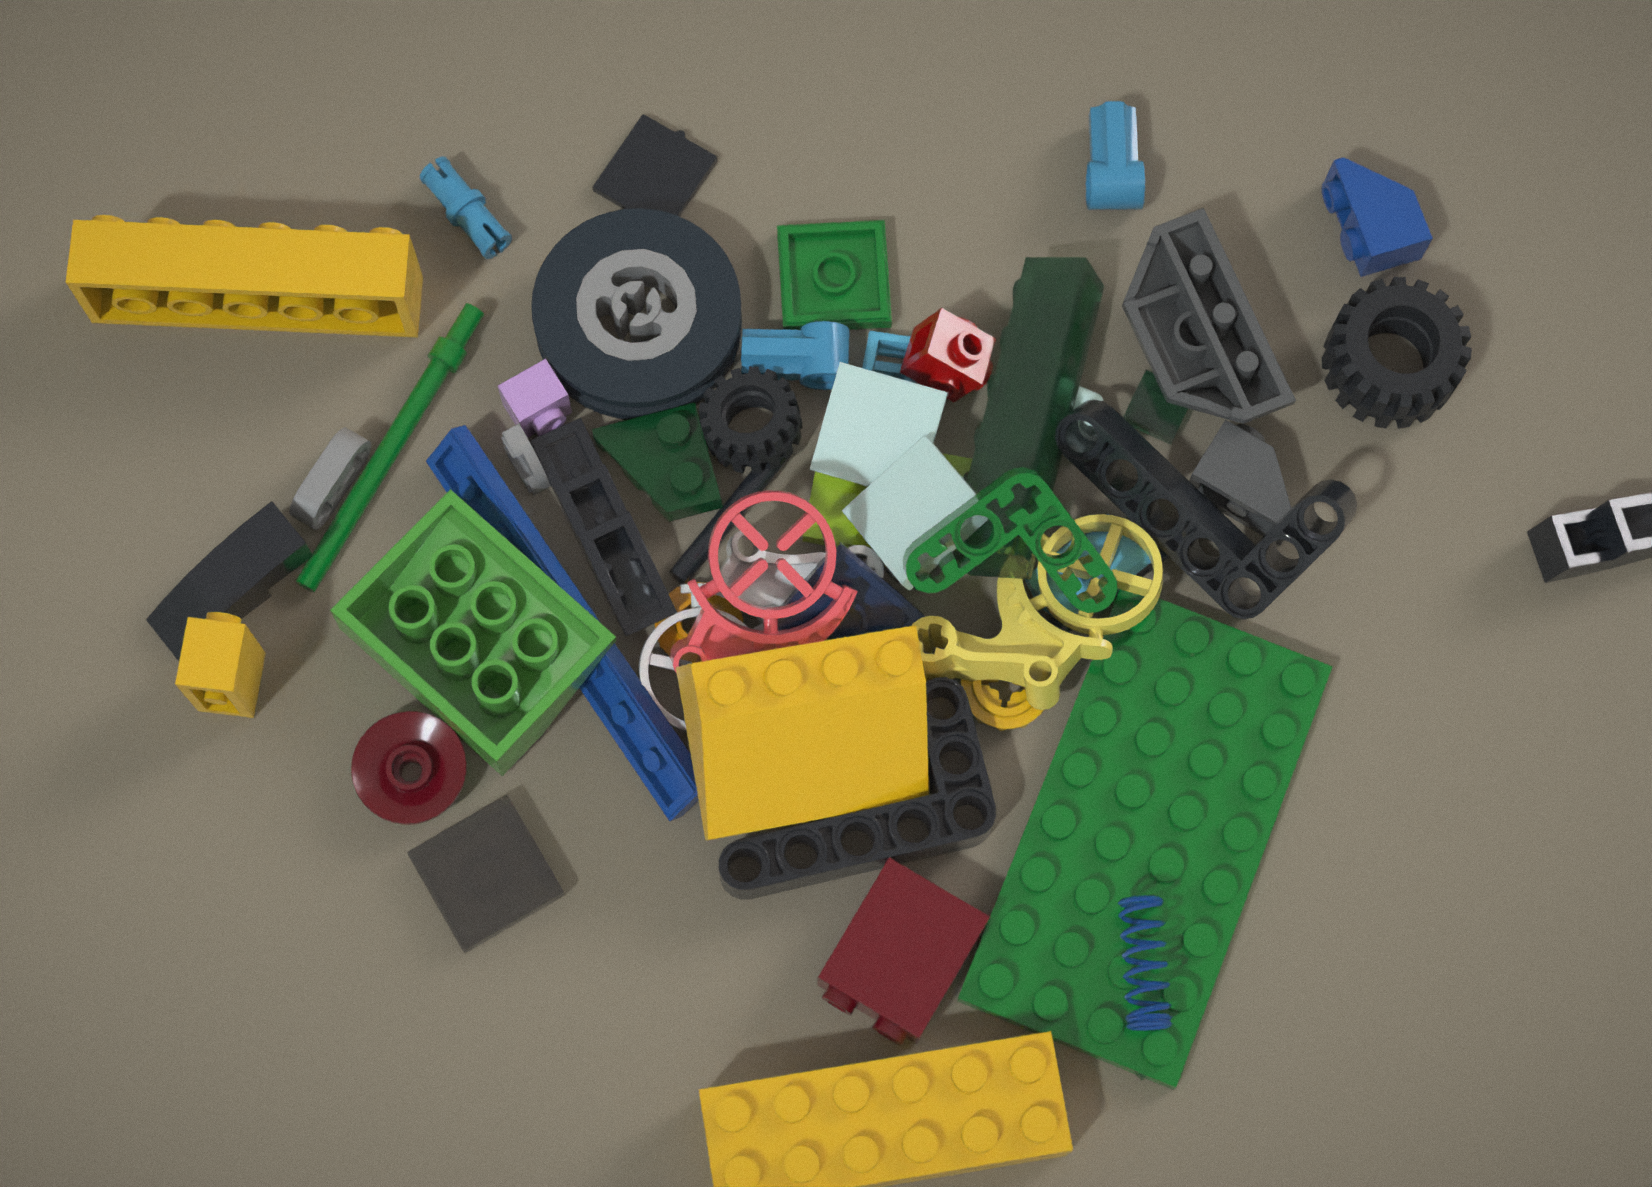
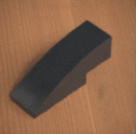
M1652 493L1611 499L1597 508L1553 515L1528 530L1527 534L1544 582L1548 583L1578 577L1652 558Z
M271 501L203 558L161 601L146 621L179 661L188 617L206 619L208 612H222L238 616L242 619L272 596L269 592L272 586L311 558L313 554L303 538L273 501Z

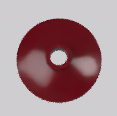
M417 711L394 713L374 723L360 738L354 750L351 763L353 785L363 804L379 818L401 825L424 823L444 813L460 795L467 774L465 751L453 729L441 719ZM410 763H416L422 767V773L415 781H406L402 778L403 768Z

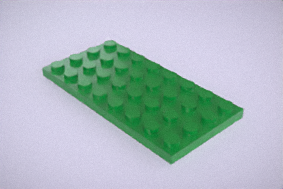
M1119 590L1108 618L1131 610L1145 596ZM1159 598L1149 615L1134 627L1116 634L1103 635V639L1109 641L1113 646L1112 655L1103 660H1091L957 1002L1035 1034L1051 1031L1053 1041L1174 1090L1177 1087L1333 666ZM1159 896L1164 900L1162 906L1135 910L1124 916L1141 920H1163L1166 923L1161 927L1135 931L1126 936L1140 940L1165 941L1167 943L1165 947L1142 950L1132 953L1127 957L1139 960L1166 961L1169 964L1164 968L1142 971L1129 977L1138 980L1168 982L1170 984L1168 988L1147 991L1130 997L1143 1001L1169 1002L1172 1005L1169 1009L1144 1014H1169L1173 1017L1170 1020L1173 1023L1170 1028L1136 1031L1126 1027L1129 1024L1126 1021V1016L1130 1012L1144 1006L1131 1004L1124 999L1129 991L1142 986L1128 983L1123 978V975L1128 970L1140 966L1128 963L1121 957L1127 949L1138 946L1127 943L1120 937V934L1125 929L1135 926V924L1124 922L1118 917L1119 913L1125 909L1117 904L1123 898Z

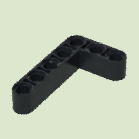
M1094 399L1083 402L1064 417L1056 428L1055 439L1057 447L1062 454L1133 523L1144 529L1156 545L1215 602L1236 618L1250 619L1262 613L1339 538L1356 514L1357 501L1355 494L1349 486L1341 481L1332 479L1321 481L1313 486L1254 544L1113 407L1104 401ZM1079 420L1086 421L1094 427L1097 441L1088 440L1082 435L1078 426ZM1119 459L1127 460L1133 464L1137 470L1138 479H1130L1123 475L1118 465ZM1162 498L1172 502L1178 510L1179 518L1165 515L1159 507V499ZM1323 502L1332 506L1336 511L1338 520L1329 522L1320 518L1315 512L1314 503ZM1199 538H1206L1214 542L1219 549L1220 556L1213 557L1203 552L1199 545ZM1284 540L1293 544L1298 551L1299 558L1290 559L1283 556L1277 549L1276 541ZM1245 577L1256 582L1260 588L1261 595L1255 596L1245 592L1240 586L1239 578Z
M936 677L926 682L927 703L931 699L942 697L952 702L956 709L955 715L946 720L933 718L927 711L928 775L933 794L735 840L722 850L719 858V875L724 890L731 896L741 900L754 899L879 870L884 867L889 857L900 864L973 848L982 844L989 837L994 824L996 805L968 696L964 688L957 681L947 677ZM957 751L967 757L970 768L962 774H951L942 768L939 758L946 752ZM963 805H971L982 813L984 824L974 830L961 828L956 823L953 812ZM907 818L919 819L927 826L929 835L921 842L910 843L899 835L897 831L898 824ZM861 831L871 838L873 848L865 855L854 856L848 854L841 845L842 838L849 832ZM806 844L815 850L818 857L811 867L797 869L787 863L784 857L786 851L793 845ZM740 857H750L760 864L761 871L754 880L739 882L729 874L728 870L731 863Z

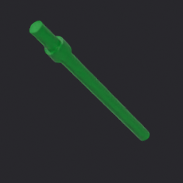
M466 303L445 337L439 336L427 355L431 361L313 551V556L309 558L295 582L304 589L313 593L316 592L449 372L456 373L467 355L464 348L484 317V313L477 307Z

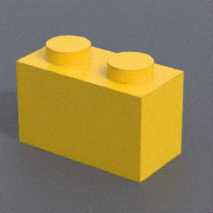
M208 612L206 619L187 618L175 685L197 711L254 718L266 653L247 625L241 623L242 619L238 616L222 612Z

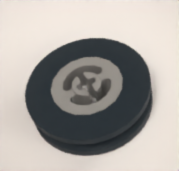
M633 208L611 211L593 217L573 228L560 239L546 256L535 280L531 304L532 320L542 360L546 359L571 398L597 413L629 420L690 403H697L704 398L703 394L707 388L714 389L716 387L714 380L721 375L723 377L726 375L738 351L742 331L741 294L735 270L726 253L708 233L680 216L654 209ZM644 286L652 288L646 298ZM657 290L661 291L673 302L676 308L674 312L666 313L662 310L661 299ZM645 304L647 308V315L641 313V310L643 309ZM628 313L635 315L630 324ZM610 315L614 318L615 331L620 339L613 337L602 327L599 321L602 316ZM629 329H630L631 343H630V342H627V341H623V339L625 338V336H626V334L628 333Z

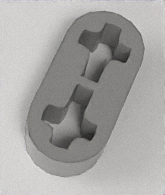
M346 427L340 429L331 439L296 492L290 506V516L315 530L321 528L330 518L366 463L371 450V442Z

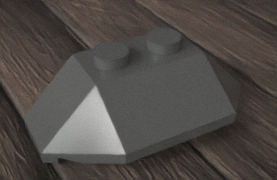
M1199 209L1153 227L1123 301L1122 308L1166 402L1242 424L1295 404L1296 399L1205 209Z

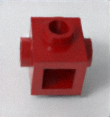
M940 308L913 328L900 373L923 386L948 392L947 399L956 402L971 391L980 390L990 378L993 371V362L990 361L996 338L978 329L972 321L957 317L947 310Z

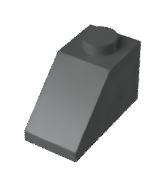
M1225 420L1193 471L1189 481L1222 513L1264 536L1291 509L1274 447L1265 443L1263 435L1254 428L1245 424L1234 425ZM1278 540L1276 544L1281 546L1284 540Z

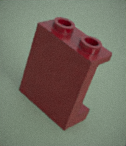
M889 857L818 976L817 985L825 990L821 998L845 1014L852 1015L854 1010L858 1009L876 1021L872 1029L898 1045L902 1046L906 1039L917 1044L971 949L986 927L990 916Z

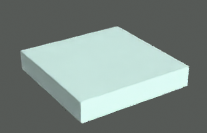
M840 362L809 470L869 486L924 435L934 443L948 392Z
M924 435L852 500L842 512L897 580L910 591L914 586L910 584L903 569V557L906 549L913 541L975 496L976 493L934 443ZM981 515L967 518L960 529L961 539L965 541L988 518ZM949 533L941 538L948 548L946 551L935 558L930 557L927 552L920 555L918 560L921 568L916 572L917 575L924 572L930 573L939 565L938 563L943 557L956 549Z

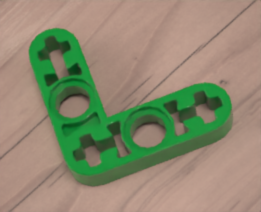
M1025 467L1014 468L989 484L913 541L906 549L903 557V569L910 584L917 590L925 593H938L948 588L1001 547L1020 535L1070 603L1078 610L1086 613L1102 611L1114 601L1117 593V580L1112 570L1043 478L1034 470ZM1021 483L1025 488L1035 484L1037 488L1031 493L1034 503L1026 509L1022 504L1016 503L1004 513L1012 522L1003 527L996 512L987 504L996 499L1002 509L1015 498L1011 490L1015 484ZM976 515L987 517L992 523V532L986 542L980 545L965 543L960 537V529L965 520ZM1061 525L1067 527L1072 534L1070 547L1059 555L1045 553L1041 548L1043 533L1052 526ZM949 533L956 548L965 557L957 562L951 551L939 561L938 564L942 571L939 575L932 577L928 572L917 575L916 572L921 568L918 560L920 555L927 552L930 557L935 558L946 551L948 548L941 538ZM1084 550L1088 551L1089 554L1087 556L1079 558ZM1077 559L1091 577L1095 578L1101 574L1103 575L1097 582L1101 591L1093 597L1086 591L1079 595L1076 594L1082 585L1069 566L1074 564ZM1067 567L1062 575L1057 572L1059 569Z

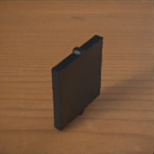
M642 114L592 188L595 193L623 209H654L681 216L717 163L718 158L711 152L686 139L684 131L678 130L674 132Z

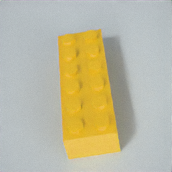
M97 215L92 217V220H73L66 284L91 323L418 337L423 275L410 234H402L393 228L377 227L371 229L369 233L347 232L344 228L335 225H319L314 230H298L275 222L262 223L258 228L236 227L234 224L223 220H208L203 225H185L173 219L163 217L151 218L147 223L125 222L123 219L111 215Z
M1051 1031L699 1089L713 1187H885L1063 1157L1073 1151Z

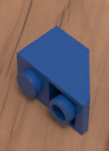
M1344 157L1333 160L1328 174L1322 183V197L1329 213H1336L1342 228L1340 241L1344 255L1348 261H1355L1360 276H1367L1421 260L1433 238L1414 190Z

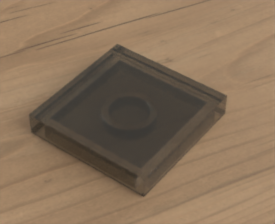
M508 795L501 797L407 852L465 954L565 896L562 887Z

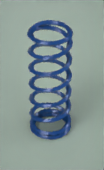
M1133 896L1123 898L1117 903L1125 908L1119 913L1118 917L1124 922L1135 924V926L1125 929L1120 934V937L1127 943L1138 945L1127 949L1121 956L1128 963L1140 965L1128 970L1123 975V978L1128 983L1142 986L1129 991L1124 997L1131 1004L1144 1006L1130 1012L1126 1016V1021L1129 1023L1126 1027L1130 1030H1160L1170 1028L1173 1024L1170 1021L1173 1017L1169 1014H1144L1169 1009L1172 1006L1169 1002L1143 1001L1130 998L1139 993L1168 988L1170 986L1168 982L1138 980L1129 977L1135 973L1164 968L1169 965L1166 961L1139 960L1127 957L1135 952L1165 947L1167 945L1165 941L1140 940L1126 936L1135 931L1161 927L1166 924L1163 920H1141L1124 916L1135 910L1162 906L1164 900L1159 896Z

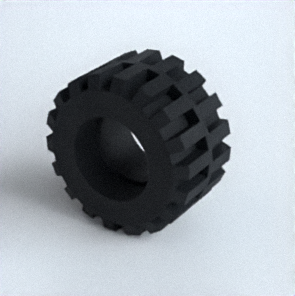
M1393 277L1390 285L1387 287L1383 279L1371 282L1366 292L1360 288L1352 294L1347 304L1344 303L1326 337L1323 346L1326 350L1321 361L1322 369L1329 370L1324 380L1328 390L1338 388L1340 393L1335 401L1342 409L1349 404L1357 409L1353 415L1354 418L1364 422L1367 415L1376 418L1374 426L1380 428H1387L1391 420H1396L1398 429L1411 426L1415 418L1420 423L1431 418L1435 410H1440L1448 401L1467 371L1465 367L1471 360L1472 348L1466 346L1471 338L1469 326H1459V322L1464 316L1458 305L1450 309L1445 304L1449 296L1441 289L1434 295L1426 291L1429 283L1417 279L1414 286L1406 285V277ZM1389 333L1407 339L1418 350L1422 358L1423 370L1404 374L1385 368L1373 356L1369 348L1368 338L1377 334Z

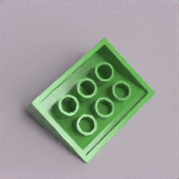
M451 489L330 610L339 629L437 718L449 725L461 740L501 776L543 735L617 640L613 633Z

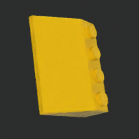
M916 625L690 663L676 667L705 840L845 815L929 795L926 680Z

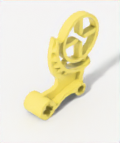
M1095 514L1074 520L1084 534L1108 532L1100 556L1109 568L1112 565L1123 535L1137 543L1146 552L1154 571L1153 580L1112 569L1117 580V589L1145 597L1134 608L1121 615L1110 618H1092L1093 613L1079 610L1078 614L1058 602L1049 588L1047 582L1048 572L1039 561L1037 574L1040 594L1031 599L1028 598L1023 585V575L1031 550L1020 535L1016 536L1004 556L997 581V602L1002 629L996 637L984 639L957 631L950 621L941 616L930 615L922 617L912 624V626L916 625L926 682L936 677L959 678L968 681L1002 680L1024 686L1027 701L1035 709L1046 710L1055 706L1060 697V684L1081 658L1103 660L1111 657L1113 646L1109 641L1103 639V635L1116 634L1134 627L1145 619L1157 604L1163 584V565L1156 543L1144 529L1122 517ZM1062 526L1051 537L1043 534L1041 538L1042 550L1050 555H1059L1057 551L1072 539L1071 531L1067 527ZM1078 559L1069 566L1076 577L1086 580L1091 578ZM1067 567L1059 569L1058 572L1063 573ZM1092 578L1086 590L1092 597L1101 591L1097 584L1099 578ZM1046 607L1060 623L1077 632L1089 634V637L1065 632L1049 623L1037 611Z

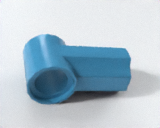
M1107 101L1097 107H1091L1088 115L1090 161H1088L1086 169L1087 209L1142 210L1145 197V170L1143 161H1138L1136 107L1128 106L1123 101Z
M830 321L807 323L800 330L743 329L741 374H747L749 366L759 367L762 375H764L767 369L776 372L778 380L784 377L786 380H799L801 385L808 388L832 390L839 363L849 364L850 330L843 324Z

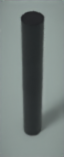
M780 456L778 458L780 466L771 470L767 463L762 465V473L753 474L752 470L723 504V508L718 510L669 570V574L681 584H687L708 559L710 536L722 513L740 498L763 491L789 459ZM749 507L742 510L740 514L743 516ZM732 521L726 527L720 543L735 526Z

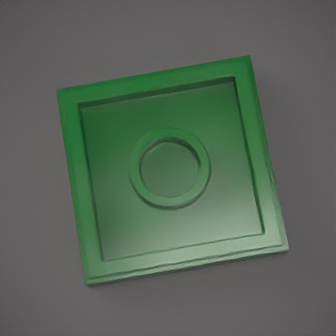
M885 220L777 225L783 330H800L803 325L817 321L837 322L847 326L849 330L891 328L892 314Z

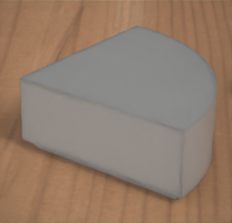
M520 424L502 432L503 437L501 439L505 453L528 492L536 495L549 488L550 483Z

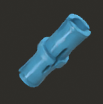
M442 156L435 159V163L440 169L437 171L429 163L420 173L419 179L423 184L427 185L445 207L448 221L453 226H460L481 251L482 256L485 259L496 257V252L492 247L495 245L500 253L503 252L511 243L512 236L508 231H505L485 207L486 201L482 193L478 189L471 190L451 166L447 157Z

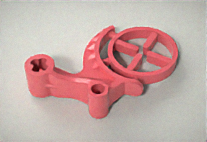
M766 490L740 498L722 513L712 530L708 546V562L713 580L700 587L695 579L687 582L702 609L687 637L678 640L671 649L670 658L676 672V667L682 666L679 660L687 652L698 654L696 662L820 642L833 633L849 611L858 591L845 584L840 587L831 581L836 565L835 540L829 524L813 505L789 492ZM766 501H782L806 511L776 541V546L779 550L786 551L815 522L822 532L825 543L824 567L813 588L784 558L777 559L776 567L804 595L799 600L780 607L756 606L739 598L767 570L768 563L764 558H758L729 587L723 580L718 563L720 540L730 521L760 551L767 550L769 545L766 539L740 514L747 507ZM721 592L739 610L755 617L764 618L763 631L747 628L729 620L718 612L707 599ZM823 593L834 599L824 611L800 626L778 631L779 618L789 617L804 611L813 605Z

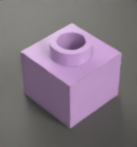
M546 359L498 385L503 406L515 425L520 424L527 438L536 433L538 436H541L559 428L566 421V416L572 413L568 393Z

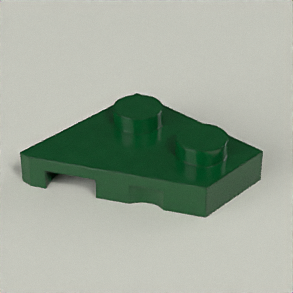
M695 402L592 429L596 446L602 452L606 451L623 469L624 475L638 490L644 491L651 498L652 504L669 522L723 508Z

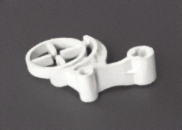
M739 531L730 537L727 542L726 552L728 557L720 568V572L724 582L729 587L758 558H764L768 563L767 570L739 598L756 606L780 607L794 592L796 587L776 567L777 559L784 558L805 579L825 557V553L778 554L760 551L753 544V554L749 557L744 556L739 552L737 544L740 538H748ZM864 545L848 547L883 578L884 565L873 549ZM697 583V584H698L699 587H700V586H702V585H704V584H706V583ZM681 584V593L691 594V609L680 611L666 618L651 632L640 654L638 675L641 684L651 695L670 725L687 731L685 719L683 721L671 715L658 702L652 691L648 674V665L674 670L670 657L651 653L658 638L670 626L681 620L697 617L702 609L688 584ZM721 592L715 594L724 597ZM717 610L729 620L741 626L747 627L744 623H742L739 619L732 616L731 614H728L721 610ZM756 617L761 624L753 629L763 631L764 618ZM681 659L679 660V663L682 665L692 663L690 661H685Z

